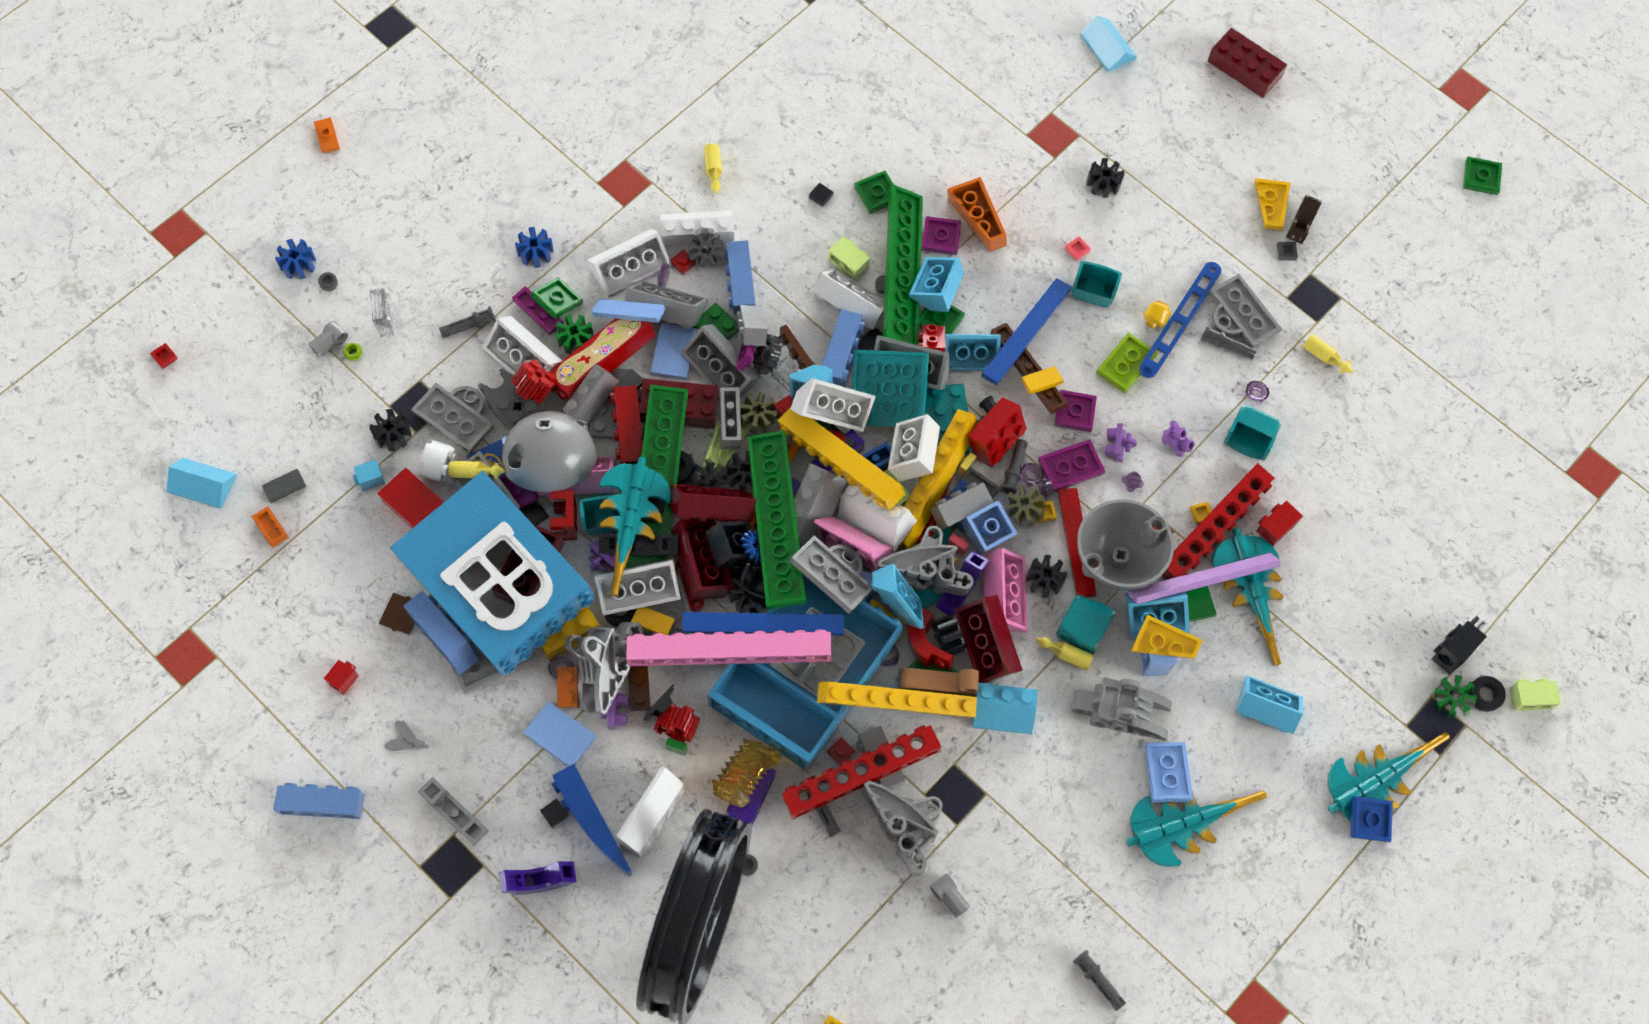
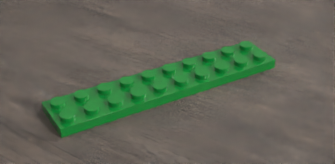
M892 184L889 187L883 337L918 345L919 303L910 298L909 293L921 268L923 196Z
M650 384L641 457L646 458L645 466L661 474L667 481L669 488H671V484H677L688 389ZM648 498V501L655 505L654 500ZM665 502V508L661 515L662 522L660 524L656 521L643 522L651 528L654 536L671 535L673 511ZM629 556L627 568L664 561L668 559V556Z
M785 430L748 436L767 610L805 604L807 599L804 574L789 562L791 557L800 550Z

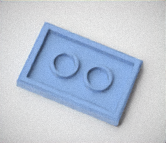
M661 323L650 374L687 380L691 363L680 352L697 333V329H685L677 325Z
M549 701L523 732L525 736L568 767L572 764L575 765L597 738L594 733Z
M1185 742L1145 743L1144 748L1151 802H1192L1193 794Z

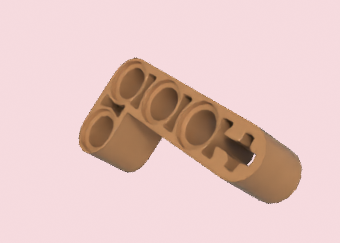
M900 668L898 689L974 697L978 692L979 671L975 669H962L960 673Z

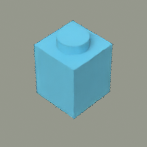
M376 460L354 467L356 474L353 475L356 486L360 485L363 491L385 484L381 469Z

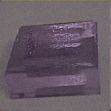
M663 263L661 265L658 275V285L666 287L670 275L669 264Z

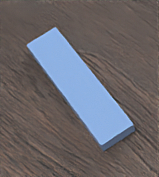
M598 299L592 314L594 317L658 323L665 311V307L660 304Z

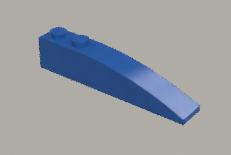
M572 764L552 775L554 782L551 784L557 794L561 792L564 798L561 800V803L566 812L568 810L571 811L584 833L614 865L628 876L633 875L576 766Z

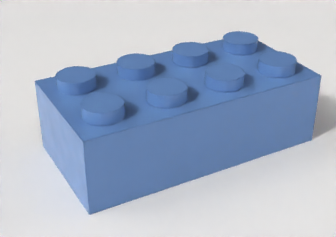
M844 309L840 311L822 366L833 370V384L842 387L847 386L848 373H851L853 367L854 350L859 348L858 343L862 340L865 324L862 322V314Z
M422 591L403 605L415 625L457 673L461 675L479 660L475 654L477 649L471 643L470 638L460 631L454 620L451 621L446 611L437 605L436 600L431 595L427 597Z

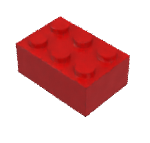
M1002 397L967 435L972 452L977 456L976 460L992 468L1013 447L1017 439L1024 435L1027 428L1020 405Z

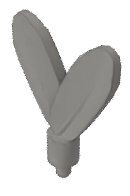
M396 721L395 727L403 738L390 740L384 745L386 749L391 751L412 747L427 749L429 747L425 744V741L417 739L411 729L402 721Z

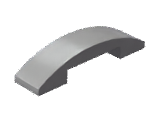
M433 777L418 791L473 846L489 832L476 817L466 810Z

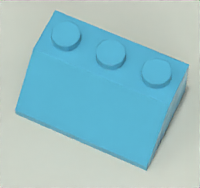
M925 257L909 293L910 298L930 311L948 312L964 276L960 258Z
M814 364L790 374L789 388L791 398L794 400L796 391L811 378L833 384V370L826 366Z
M892 563L873 571L871 586L875 592L880 594L883 603L890 607L893 616H897L902 623L919 629L924 628L921 599L896 566Z
M1186 592L1140 604L1134 602L1129 597V593H1125L1130 638H1137L1147 615L1190 633L1188 597Z
M1246 675L1237 701L1236 712L1243 717L1256 719L1263 725L1274 726L1281 732L1294 734L1303 715V697Z
M978 683V692L975 695L977 697L976 717H973L972 728L1032 735L1038 690Z

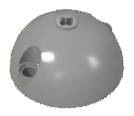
M557 411L537 412L520 420L507 435L502 449V466L506 470V476L514 484L537 492L559 491L578 484L591 473L597 460L596 447L588 431L587 423L582 420H575L572 416Z
M1111 500L1096 506L1084 517L1078 531L1077 548L1083 565L1082 572L1085 576L1093 578L1100 584L1114 590H1136L1154 583L1167 570L1172 561L1174 540L1170 527L1158 512L1134 500ZM1152 526L1158 527L1159 530L1153 529Z

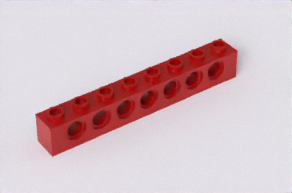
M1257 463L1174 550L1172 561L1162 575L1169 580L1188 575L1187 571L1190 568L1194 570L1201 563L1199 558L1202 555L1206 557L1213 550L1211 546L1214 542L1216 544L1220 543L1225 537L1223 533L1226 530L1230 532L1237 525L1235 520L1238 517L1242 519L1249 512L1247 507L1250 504L1254 506L1261 499L1259 497L1260 493L1263 492L1265 494L1272 487L1270 483L1275 478ZM1250 484L1254 485L1256 490L1252 489ZM1238 497H1241L1244 500V503L1241 502L1238 499ZM1226 509L1230 510L1232 515H1229ZM1214 522L1219 523L1221 528L1216 527ZM1202 534L1206 535L1209 541L1203 539ZM1190 547H1193L1197 554L1191 552ZM1178 560L1184 563V567L1179 565Z
M923 725L916 728L914 733L908 736L907 734L898 736L896 741L891 744L885 742L871 753L870 751L861 753L859 758L854 761L848 759L840 764L841 767L834 770L833 768L826 769L817 778L814 776L809 777L803 781L804 784L797 787L796 785L787 787L784 790L785 792L782 793V798L792 820L863 788L864 783L868 781L876 782L941 752V745L931 725L927 727ZM918 741L922 744V747L914 749L911 743ZM899 749L904 755L897 758L892 752ZM877 758L884 759L885 764L883 766H877L874 763V760ZM857 767H865L867 772L859 775L855 771ZM845 775L848 777V781L846 783H839L837 777ZM825 783L829 785V790L821 792L818 789L820 784ZM808 792L811 797L809 800L803 801L799 797L800 794Z

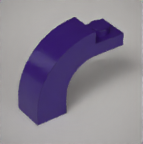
M972 550L960 569L961 572L968 573L973 578V585L969 593L964 596L945 593L936 608L947 615L952 614L954 616V609L963 606L989 560Z
M557 861L535 869L502 870L499 872L501 893H512V895L539 893L577 882L574 861Z

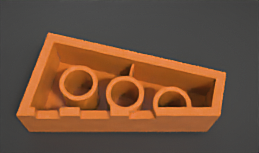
M981 177L947 189L949 202L990 252L1007 246V235Z

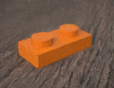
M557 667L558 708L579 707L578 667Z

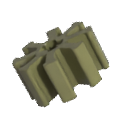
M759 392L757 402H755L751 393L746 395L744 404L740 402L741 427L752 422L749 432L756 434L757 424H760L763 433L769 431L770 423L774 424L777 414L776 410L773 411L775 401L772 398L769 402L763 404L765 393Z
M1020 485L1017 488L1021 497H1017L1010 492L1007 497L1011 505L1006 504V509L1009 516L1013 517L1016 525L1021 526V521L1024 517H1027V525L1032 527L1034 522L1031 515L1039 517L1040 520L1045 516L1043 509L1040 508L1046 507L1043 495L1039 497L1036 487L1031 486L1029 494L1025 495V487Z

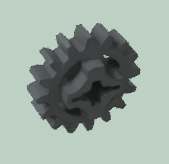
M767 334L766 346L755 348L756 353L754 354L753 364H755L754 369H756V372L768 375V373H772L773 368H776L777 362L780 361L779 356L782 354V345H780L781 340L779 337Z

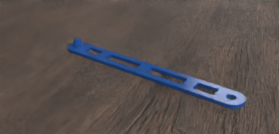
M1206 263L1140 364L1139 372L1142 376L1153 378L1163 365L1220 276L1221 267L1217 263ZM1203 276L1211 280L1206 289L1198 286ZM1194 293L1200 296L1188 317H1186L1180 311L1191 294ZM1176 321L1182 326L1168 346L1161 341L1173 322ZM1156 349L1164 353L1158 363L1150 359Z

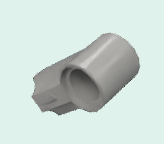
M331 321L324 327L323 332L308 345L320 357L335 344L341 345L348 338V333L336 321Z
M944 874L930 886L932 893L939 901L944 902L955 918L970 908V905L957 890L955 882L948 874Z

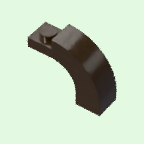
M1305 194L1286 238L1303 244L1320 208L1321 200Z

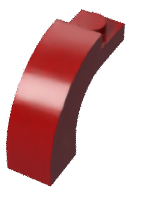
M922 608L924 628L919 629L910 625L907 628L911 652L927 668L933 662L941 669L946 668L950 670L953 666V655L933 646L928 641L926 636L932 627L934 613Z

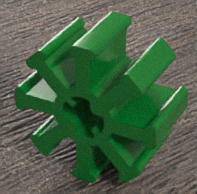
M569 314L565 316L567 326L561 324L560 321L556 325L558 346L564 345L565 353L569 355L574 346H577L578 349L594 336L591 322L586 324L585 317L580 314L576 323H573L572 316Z
M1455 675V686L1453 687L1448 682L1447 677L1441 679L1440 686H1443L1445 690L1436 687L1434 698H1442L1444 700L1437 702V709L1441 712L1443 708L1450 705L1451 710L1448 717H1456V707L1460 708L1463 716L1468 715L1471 708L1465 703L1475 706L1477 695L1467 694L1473 692L1474 684L1469 681L1463 688L1459 687L1462 682V676ZM1453 693L1458 694L1457 700H1453Z

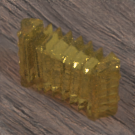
M744 739L745 746L739 745L740 751H734L735 756H729L731 762H724L727 768H720L723 774H717L719 779L712 780L714 796L740 808L750 802L748 794H754L751 789L756 790L754 784H759L758 779H764L761 774H767L766 769L772 770L770 765H777L779 763L781 751L764 745L762 742Z

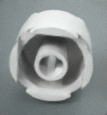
M430 439L424 448L420 460L423 469L419 468L418 475L437 482L447 483L449 479V463L456 459V454H454L455 448Z

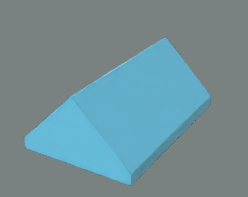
M1098 15L1080 34L1108 72L1137 58L1136 54L1107 18Z
M945 334V352L949 353V371H984L1000 351L1001 335Z
M181 458L169 466L167 492L221 509L237 474Z

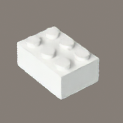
M928 414L896 423L888 470L900 482L933 473L940 426Z

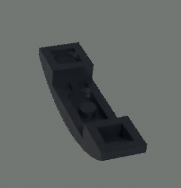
M599 533V554L616 555L617 534ZM658 535L653 540L644 536H636L629 556L678 555V535Z

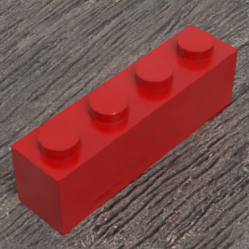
M637 385L614 387L613 393H610V402L614 404L615 411H612V422L616 423L617 429L613 431L614 441H618V449H615L616 460H619L620 464L638 462V458L642 454L643 443Z

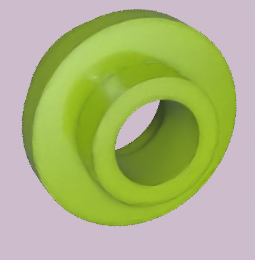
M349 343L345 346L343 354L347 360L356 361L361 358L363 351L360 345Z

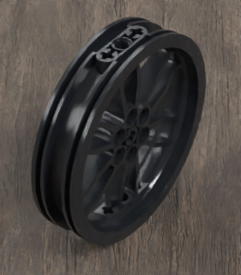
M704 809L695 820L669 878L652 928L638 983L637 1010L642 1012L647 1010V1013L651 1015L657 1012L660 1016L669 1018L672 1022L678 1019V1024H687L709 979L735 904L750 846L751 823L744 822L742 824L741 820H734L732 817L718 812H714L712 816V811L709 809Z

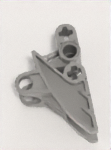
M930 526L926 529L921 543L910 549L890 554L879 560L877 569L893 563L912 588L924 591L929 586H932L933 591L938 595L949 593L964 596L969 593L973 585V578L970 574L955 570L954 555L958 547L941 545L943 532L937 526ZM936 531L939 534V538L929 537L928 532ZM920 579L925 581L924 585L920 584Z
M622 622L616 631H614V628L590 627L585 638L579 635H571L567 638L566 649L580 665L578 701L579 708L583 712L589 713L595 702L596 712L606 715L611 701L614 700L618 689L625 679L624 676L627 675L630 669L626 660L627 636L643 634V628L639 623ZM573 639H577L579 642L575 650L571 647ZM618 663H622L623 667L621 670L617 667Z
M1103 677V683L1095 685L1094 692L1087 690L1074 691L1072 711L1091 716L1090 725L1094 727L1105 728L1109 725L1110 729L1166 741L1168 730L1151 723L1152 710L1156 708L1171 711L1172 701L1154 692L1140 688L1139 681L1132 679L1118 681Z
M872 781L864 783L865 790L862 791V794L868 805H870L874 816L877 817L879 825L884 830L888 840L898 842L896 855L901 859L910 875H922L927 862L921 850L930 842L933 843L937 837L938 831L932 823L940 815L943 807L942 801L935 796L914 801L902 797L887 787ZM930 801H936V802L938 803V805H939V808H938L937 805H935V804H933V803H928V802H930ZM928 808L935 809V812L930 811ZM920 838L925 839L919 846L917 845V841ZM902 845H908L911 849H905ZM914 861L916 864H921L919 869L917 867H912Z

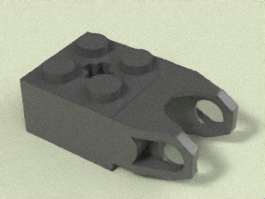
M501 368L499 371L504 382L500 387L493 389L483 383H480L478 387L485 396L489 408L510 432L523 418L537 412H543L545 409L541 404L536 403L535 400H524L520 395H517L516 387L510 382L514 375Z

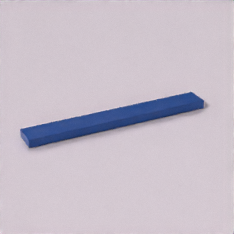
M1058 278L1054 280L982 372V378L996 386L1000 383L1071 291L1072 286Z
M683 612L682 633L694 634L701 632L713 634L715 632H723L725 634H733L734 632L741 631L746 634H754L756 631H764L766 633L785 631L786 633H794L797 630H804L806 632L826 630L831 632V636H844V614Z

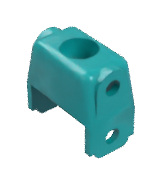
M1081 261L1071 293H1073L1075 299L1106 308L1112 304L1122 273L1100 264Z
M1248 405L1241 406L1226 435L1224 443L1243 455L1265 461L1275 442L1281 424L1277 418Z
M612 495L579 500L583 530L588 535L618 533L615 529L600 528L599 526L605 519L619 516V513L615 510L599 508L602 502Z
M1076 595L1056 631V635L1069 644L1094 654L1097 650L1095 646L1107 631L1115 612L1100 602L1090 600L1082 595Z

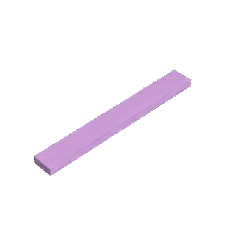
M1272 553L1157 582L1144 588L1129 590V597L1137 604L1273 569L1280 566V560Z

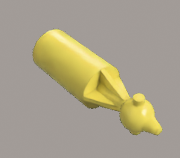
M708 144L704 147L706 174L712 181L710 188L717 194L721 187L718 179L722 173L720 147L717 144Z
M1314 334L1302 346L1324 363L1339 366L1341 374L1343 372H1354L1350 365L1351 361L1343 362L1334 348Z
M451 461L448 466V474L451 478L473 479L481 471H484L486 475L492 474L495 479H498V476L506 473V470L501 468L499 463H495L491 468L478 461Z
M1036 637V641L1041 648H1050L1057 658L1086 671L1088 670L1094 654L1066 642H1051L1048 637Z

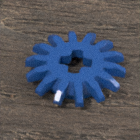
M749 530L743 534L745 538H741V541L744 542L741 547L745 549L744 553L749 555L750 560L754 558L755 562L758 563L759 560L761 562L759 537L756 531L752 533ZM755 543L757 546H759V549L753 547V544Z

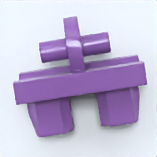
M1171 421L1169 429L1163 432L1162 442L1164 445H1170L1178 457H1182L1184 452H1191L1195 446L1194 441L1186 437V429L1180 427L1176 421Z
M1117 423V428L1107 429V440L1115 441V445L1105 446L1106 457L1116 458L1117 462H1123L1124 447L1125 452H1130L1131 448L1136 447L1137 441L1132 438L1131 433L1126 434V431L1123 429V423Z
M592 541L588 545L591 548L590 552L593 554L589 557V560L592 562L590 569L596 571L599 568L603 572L608 567L611 571H614L616 555L599 554V541L596 543Z
M617 692L614 700L611 701L607 711L609 713L607 723L609 730H615V726H626L627 714L617 713L618 707L628 708L629 695ZM607 713L606 715L601 714L600 719H606Z

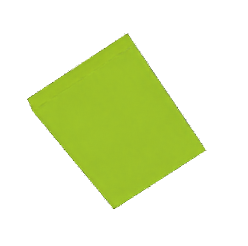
M1128 332L1096 370V374L1126 394L1141 376L1139 366L1151 348ZM1154 351L1150 359L1154 360L1158 353Z

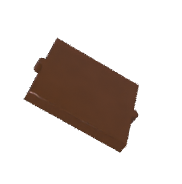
M393 593L379 624L391 628L394 632L397 630L409 635L415 623L403 605L411 600L410 596L404 597Z

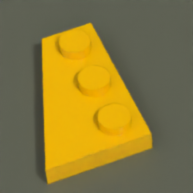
M1255 178L1257 196L1266 229L1283 231L1291 182Z
M1147 615L1130 652L1195 659L1203 640Z

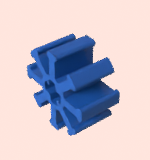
M529 227L530 237L520 232L518 234L519 243L516 242L515 247L518 257L521 256L524 265L527 266L528 262L533 259L534 267L538 268L541 267L540 257L546 260L547 263L551 260L550 251L554 252L552 239H548L546 230L541 229V232L536 236L535 227Z
M288 239L286 242L290 248L289 250L282 248L281 245L277 248L280 257H275L280 270H284L286 276L292 279L295 271L299 279L305 278L303 268L311 272L315 270L312 261H316V257L312 248H308L305 240L300 239L296 247L293 239Z

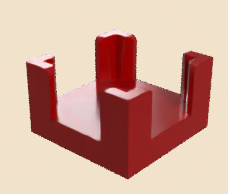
M574 490L550 492V500H566L553 502L554 513L563 514V517L550 518V529L567 530L554 532L561 535L563 541L577 540V502Z

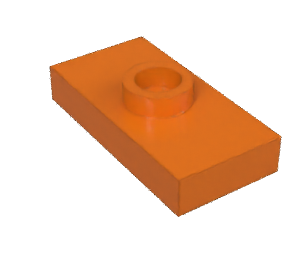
M331 117L314 121L322 153L339 150L340 146Z
M269 506L251 516L272 548L289 538Z

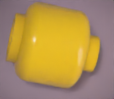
M1159 300L1150 303L1143 314L1146 325L1153 329L1155 327H1163L1171 316L1170 307Z

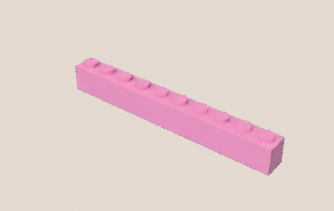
M797 630L794 633H786L785 631H775L774 633L756 631L754 634H746L745 632L738 631L733 634L715 632L712 635L697 632L693 635L674 633L668 636L661 633H656L652 636L633 634L632 636H627L626 660L628 666L831 662V632L826 630H816L814 632Z

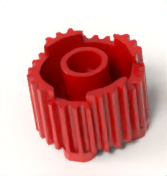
M532 359L530 363L525 362L521 365L510 382L516 387L517 395H520L524 400L532 399L536 403L541 404L554 387L556 377L552 372L542 369L541 364Z
M672 703L664 712H660L653 729L660 735L664 732V734L672 739L689 743L695 735L700 718L693 714L694 710L688 706L680 708Z

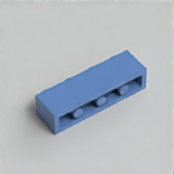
M748 240L726 242L727 249H724V260H728V265H725L726 276H730V281H727V290L732 294V297H729V308H733L734 315H736L737 311L740 312V305L756 306Z
M285 783L284 786L277 785L273 810L280 815L361 819L364 794L359 788L351 786L346 787V789H338L337 786L327 785L326 788H318L314 784H305V787H297V784Z

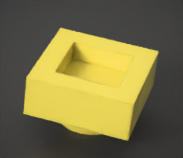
M971 452L967 457L963 456L958 465L960 467L957 473L963 476L977 456Z

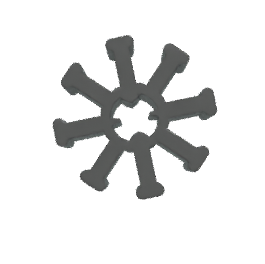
M700 228L695 230V236L698 240H694L691 237L688 240V248H694L689 250L690 259L693 261L694 258L700 256L698 258V266L704 268L705 259L709 258L711 267L716 266L717 259L714 255L721 258L724 256V248L718 247L724 245L722 236L719 235V237L712 240L715 236L714 229L708 228V234L705 238Z

